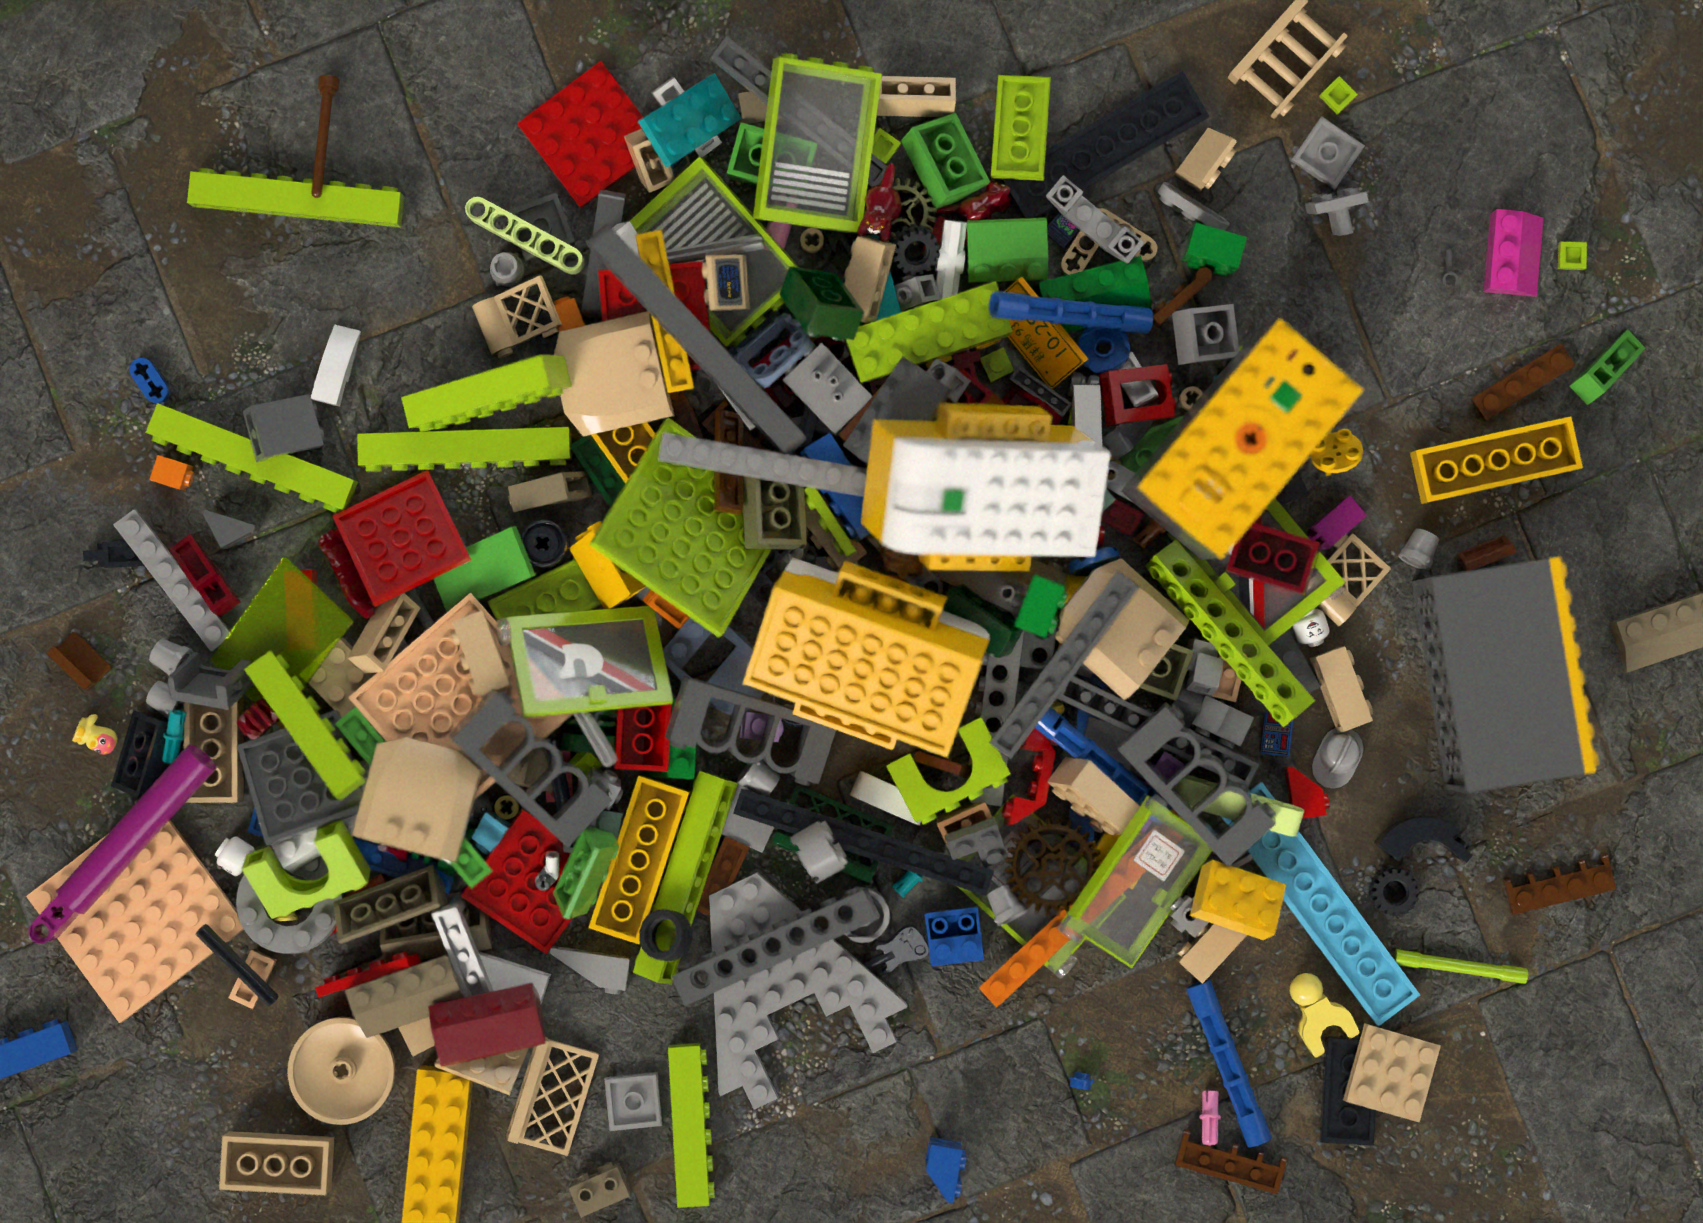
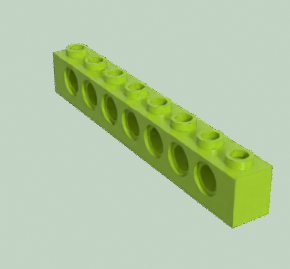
M1177 539L1158 552L1145 567L1149 570L1151 576L1167 591L1168 596L1180 606L1186 617L1192 620L1204 638L1210 641L1219 652L1221 658L1228 662L1237 676L1246 683L1254 693V696L1264 704L1272 717L1283 728L1315 702L1313 697Z

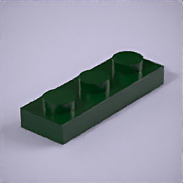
M592 435L584 436L570 445V448L606 502L612 507L625 486V482Z

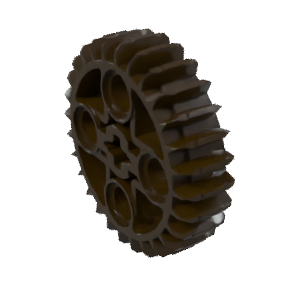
M1047 818V825L1044 826L1040 820H1037L1038 828L1034 829L1032 825L1028 824L1029 833L1026 834L1020 830L1019 833L1022 839L1020 841L1015 838L1012 839L1016 848L1008 847L1007 849L1013 857L1005 858V862L1011 864V867L1005 868L1004 871L1006 874H1012L1006 881L1008 884H1016L1011 888V892L1017 893L1020 891L1017 900L1022 901L1026 898L1025 907L1027 909L1032 904H1035V913H1039L1041 908H1045V915L1049 916L1051 909H1054L1056 915L1060 916L1061 908H1064L1066 913L1069 912V906L1075 903L1097 871L1096 866L1101 865L1102 860L1094 858L1099 856L1101 852L1099 849H1091L1097 843L1095 840L1086 841L1090 837V833L1085 832L1081 835V825H1078L1073 830L1071 820L1067 822L1066 826H1063L1061 818H1058L1056 825L1052 823L1051 818ZM1061 834L1066 837L1053 848L1042 836ZM1032 842H1040L1042 844V850L1039 853L1032 854L1028 851V847ZM1075 842L1080 845L1079 852L1073 855L1068 854L1066 846L1069 843ZM1024 853L1035 866L1022 878L1020 862ZM1085 855L1087 859V873L1083 881L1073 867ZM1050 862L1053 864L1059 862V870L1057 872L1053 869L1049 871L1048 864ZM1067 863L1066 866H1067V869H1068L1069 872L1065 874V872H1066L1065 864ZM1032 879H1038L1042 884L1039 890L1030 891L1027 889L1028 882ZM1067 881H1078L1079 888L1075 892H1068L1065 890ZM1055 886L1066 898L1048 900L1041 897L1051 887Z

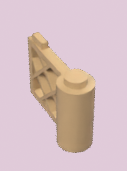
M537 276L472 306L491 355H497L498 358L511 355L513 353L512 349L516 345L540 334L543 335V338L559 332L557 327L562 325L543 276ZM538 284L541 292L538 302L526 298L530 287ZM510 296L520 299L515 313L507 309L504 299ZM524 302L536 306L531 320L520 315ZM541 308L549 312L553 322L547 325L536 322ZM518 319L530 323L526 334L521 337L518 336L515 329Z
M1353 533L1349 536L1345 534L1333 545L1337 550L1327 560L1330 564L1342 563V579L1346 583L1317 606L1338 626L1351 616L1357 606L1391 569ZM1351 542L1359 548L1360 559H1346V547ZM1341 554L1342 559L1336 560L1337 557ZM1374 562L1381 569L1380 573L1376 577H1366L1365 563ZM1347 563H1360L1361 577L1348 578ZM1319 571L1312 574L1306 597L1326 582V579ZM1361 581L1362 593L1357 598L1348 592V582ZM1366 581H1372V582L1366 587Z

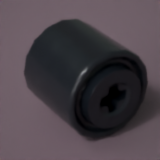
M534 521L525 527L520 536L530 563L536 567L544 569L555 568L562 564L569 554V547L571 546L568 534L565 529L552 521ZM539 537L543 539L549 538L547 543L549 548L547 550L543 548L537 549L539 544L537 539Z

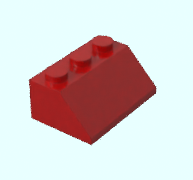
M672 704L618 709L615 753L617 762H615V769L668 771L670 740L665 737L671 718Z

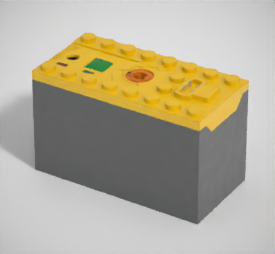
M1281 319L1274 321L1255 331L1237 355L1233 357L1121 492L1199 559L1223 558L1362 393L1363 389Z
M1560 557L1411 581L1445 787L1448 790L1470 793L1596 772L1595 766L1598 765V755L1595 749L1592 750L1591 739L1594 738L1592 724L1588 723L1586 712H1589V702L1587 696H1583L1582 685L1585 684L1583 670L1579 669L1577 659L1580 658V648L1577 642L1574 643L1573 632L1576 631V623L1574 617L1570 616L1568 605H1571V594L1569 589H1565L1564 578L1567 577L1565 563L1561 562Z

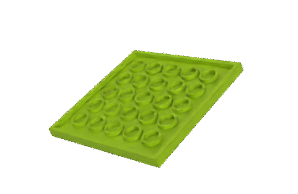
M666 418L589 545L714 635L720 637L724 634L771 549H745L743 512L736 515L714 510V470L658 461L663 433L696 438L673 420Z

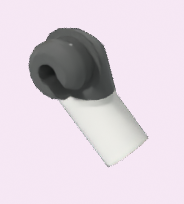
M556 851L546 853V866L536 876V887L541 891L548 890L559 877V853Z

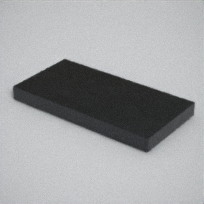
M1325 1036L1320 1125L1321 1143L1374 1146L1376 1110L1343 1100L1360 1041L1358 1037Z

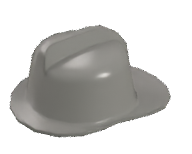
M1336 728L1326 734L1312 764L1313 775L1318 783L1333 789L1342 787L1349 782L1363 753V743L1359 735L1352 729L1345 732H1337Z

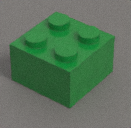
M1195 223L1189 232L1181 261L1187 262L1186 266L1199 270L1202 267L1212 269V274L1227 277L1228 274L1232 275L1238 269L1247 237Z
M1033 573L1015 619V626L1044 638L1047 632L1052 634L1058 621L1057 617L1054 616L1057 607L1063 608L1068 595L1064 591V584Z

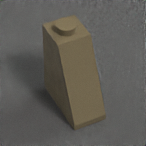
M586 471L563 472L508 486V498L513 512H526L593 497L589 475Z

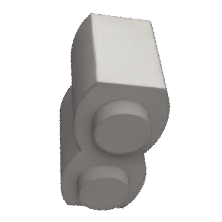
M1204 695L1201 708L1192 724L1196 726L1194 731L1206 737H1209L1210 733L1220 737L1219 743L1233 749L1235 744L1241 746L1254 717Z

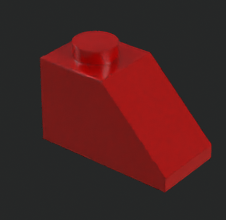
M1284 766L1289 804L1304 810L1302 819L1327 815L1326 809L1330 808L1328 794L1323 793V789L1294 767Z

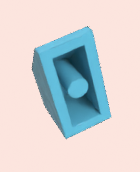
M486 812L472 837L477 842L475 846L488 855L507 833L510 823L500 818L495 812Z

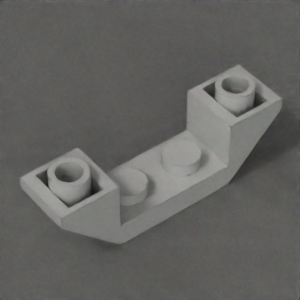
M1063 175L1046 197L1068 221L1097 245L1128 264L1145 242L1125 226L1123 228L1118 226L1083 197V191Z

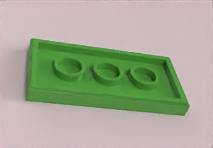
M514 526L466 547L471 561L434 578L446 612H448L469 593L479 601L535 576L517 527Z

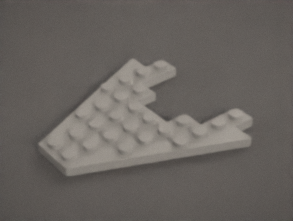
M758 872L709 896L712 952L715 951L716 955H719L726 951L724 946L739 940L740 945L750 941L748 936L759 930H763L764 934L774 930L773 924L787 919L788 923L797 920L796 914L802 912V910ZM800 927L793 928L794 938L803 940L805 937L804 930ZM774 937L769 939V947L773 951H779L781 948L780 941ZM835 939L714 992L719 1095L722 1096L743 1086L753 1109L778 1099L779 1096L756 1050L779 1039L769 1014L810 994L815 993L825 1016L850 1005L872 1053L897 1042L886 1017L907 1008L908 1005ZM747 948L745 951L746 959L750 962H755L757 959L756 952L751 948ZM728 959L722 960V969L728 973L732 972L733 965Z

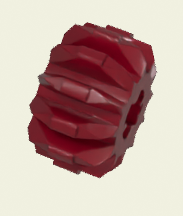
M262 697L237 720V725L245 736L253 740L268 731L279 721V717L266 699Z

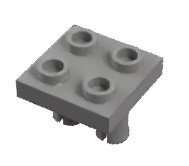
M1347 188L1338 190V196L1333 197L1332 194L1316 195L1311 197L1312 202L1305 203L1307 214L1328 213L1332 235L1342 236L1353 233L1349 214L1351 206L1368 203L1369 201L1367 192H1359L1358 188Z

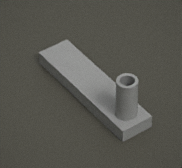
M935 570L933 573L939 580L952 586L965 584L986 601L1015 615L1018 614L1027 591L983 570Z
M455 896L451 899L449 905L434 909L432 916L465 998L492 992L494 990L463 915L466 902L462 897Z

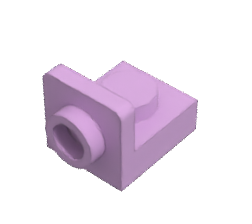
M744 712L740 738L761 740L769 714ZM780 718L773 742H779V737L783 733L782 718Z

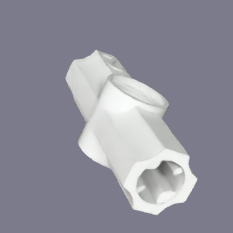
M944 220L941 245L938 250L940 256L936 258L937 263L935 265V271H937L935 283L940 300L958 294L960 274L963 273L965 264V250L963 249L966 238V222Z

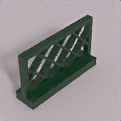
M798 784L789 804L797 806L796 799L800 792L810 796L813 807L806 810H815L816 813L820 814L818 808L828 804L833 806L838 817L834 819L843 821V818L854 815L858 817L862 828L868 829L877 825L886 829L884 834L886 836H890L894 827ZM815 799H817V800H819V801H821V802H823V803H820V804L817 805ZM839 809L847 813L841 815ZM863 820L868 821L871 824L865 826ZM777 829L771 844L798 855L797 852L800 850L797 844L793 845L790 838L795 834ZM852 852L846 853L845 858L848 863L845 864V868L837 873L868 886L879 861L873 860L871 867L860 863L857 854ZM853 855L855 861L848 858V856Z

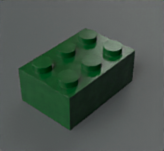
M789 266L779 295L803 327L805 333L813 337L823 335L830 336L835 340H854L864 315V310L838 275Z

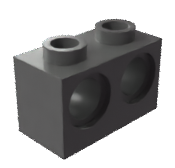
M1057 623L1053 633H1048L1045 638L1024 630L1020 659L1021 667L1038 669L1046 667L1058 651V649H1054L1060 623ZM1037 647L1043 648L1046 652V659L1042 663H1037L1032 658V652Z

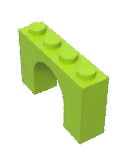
M982 717L958 729L973 762L971 775L960 788L952 791H940L931 787L922 777L911 753L886 765L915 823L921 820L924 825L937 818L936 812L945 809L947 813L961 806L959 801L968 796L971 801L984 794L983 788L991 784L996 788L1008 782L1006 777L1010 775V772L999 750L989 743L992 737Z
M342 819L317 829L314 843L329 869V872L319 879L300 880L289 875L281 866L270 846L245 856L242 871L271 919L278 916H288L295 910L303 907H312L317 902L327 898L334 899L352 889L359 890L368 883L371 869Z

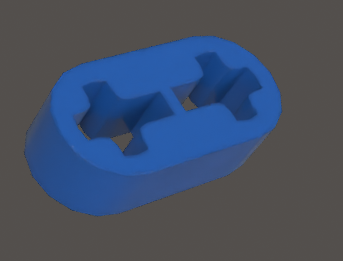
M145 358L135 359L130 365V374L144 396L155 404L165 403L170 397V388L156 366ZM140 364L143 366L148 365L149 368L146 369V373L150 377L149 379H146L144 375H137V372L140 370L138 367ZM151 383H154L156 387H163V390L160 392L162 395L160 398L157 396L152 397L151 394L154 393V389L150 385Z

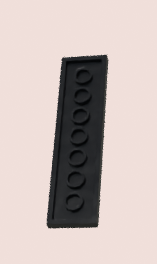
M1182 71L1047 149L1044 181L1001 180L1005 186L1010 187L1009 193L1023 217L1037 218L1055 207L1046 195L1063 175L1083 191L1209 118V115Z

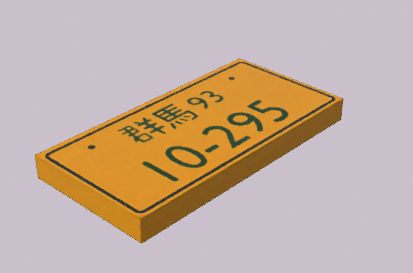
M1023 277L1016 280L1004 291L1038 297ZM1009 319L1013 332L1008 338L1051 389L1055 388L1088 360L1087 356L1060 323L1050 324L1043 321Z

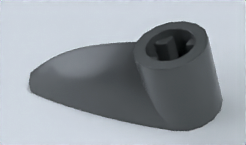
M1156 398L1143 407L1159 405V399ZM1153 420L1120 424L1102 437V443L1116 461L1135 447L1147 433Z

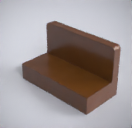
M72 632L60 646H53L46 653L84 690H91L112 669V666L77 632Z

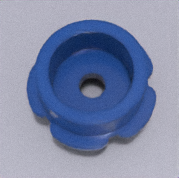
M1074 1072V1077L1069 1076V1079H1071L1069 1087L1091 1090V1083H1094V1080H1089L1090 1074Z

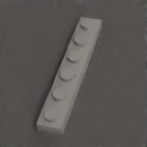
M136 508L113 524L210 651L233 636V633L223 620L210 610L200 593L194 589L175 558Z

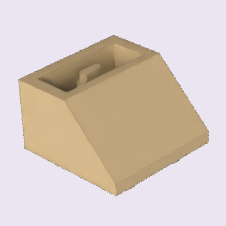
M1207 128L1177 169L1175 175L1199 193L1204 187L1209 190L1221 173L1217 170L1218 167L1225 168L1236 153L1233 146L1237 141L1218 131Z

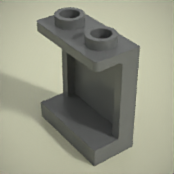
M310 394L251 405L243 411L256 462L308 449L312 451L324 445V432L321 426L318 425L316 418L317 406L312 401Z
M194 652L169 676L168 687L171 692V700L229 710L254 684L244 670L252 664V661L242 659L230 671L203 666L200 653Z

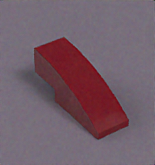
M191 534L169 549L194 589L200 593L215 615L222 617L241 603L224 576Z

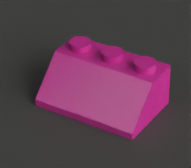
M1496 209L1490 214L1484 292L1537 296L1543 217L1524 211Z

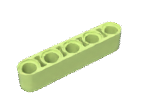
M473 197L466 203V214L475 224L568 274H577L583 269L585 264L584 258L580 251L484 198ZM476 205L485 206V212L480 217L472 215L473 208ZM499 218H508L509 223L506 228H496L495 223ZM523 230H530L532 232V236L527 242L519 241V233ZM547 242H552L555 244L553 253L543 254L542 246ZM567 256H578L576 266L567 267L565 265Z
M1186 775L1175 784L1174 788L1193 807L1215 788L1218 783ZM1225 792L1218 796L1203 811L1235 820L1245 810L1246 801L1243 796L1236 792ZM1250 793L1252 804L1258 799L1262 804L1268 803L1276 812L1274 816L1276 818V825L1270 831L1293 837L1297 836L1304 814L1302 808Z

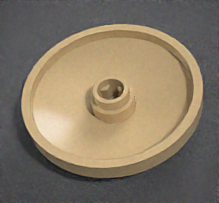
M350 1017L330 1018L309 1028L294 1045L288 1062V1081L295 1100L309 1115L329 1124H352L372 1115L388 1098L395 1079V1060L385 1037L382 1034L366 1038L356 1019Z

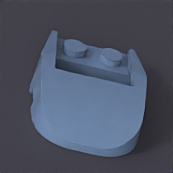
M778 310L776 312L771 311L765 317L767 320L756 330L752 328L746 334L747 338L737 347L732 346L728 350L734 357L733 359L762 388H767L814 345L796 318L792 319L785 312L781 315ZM784 328L793 334L789 340L792 344L790 348L780 346L772 352L769 358L772 362L771 365L760 364L753 369L747 363L750 359L758 356L766 344L777 339Z
M691 617L663 650L666 665L681 682L684 676L690 677L682 670L683 667L712 633ZM728 626L723 636L736 645V647L708 680V683L761 698L766 691L744 684L755 648L741 633ZM711 697L709 704L717 710L729 715L732 714L734 703Z

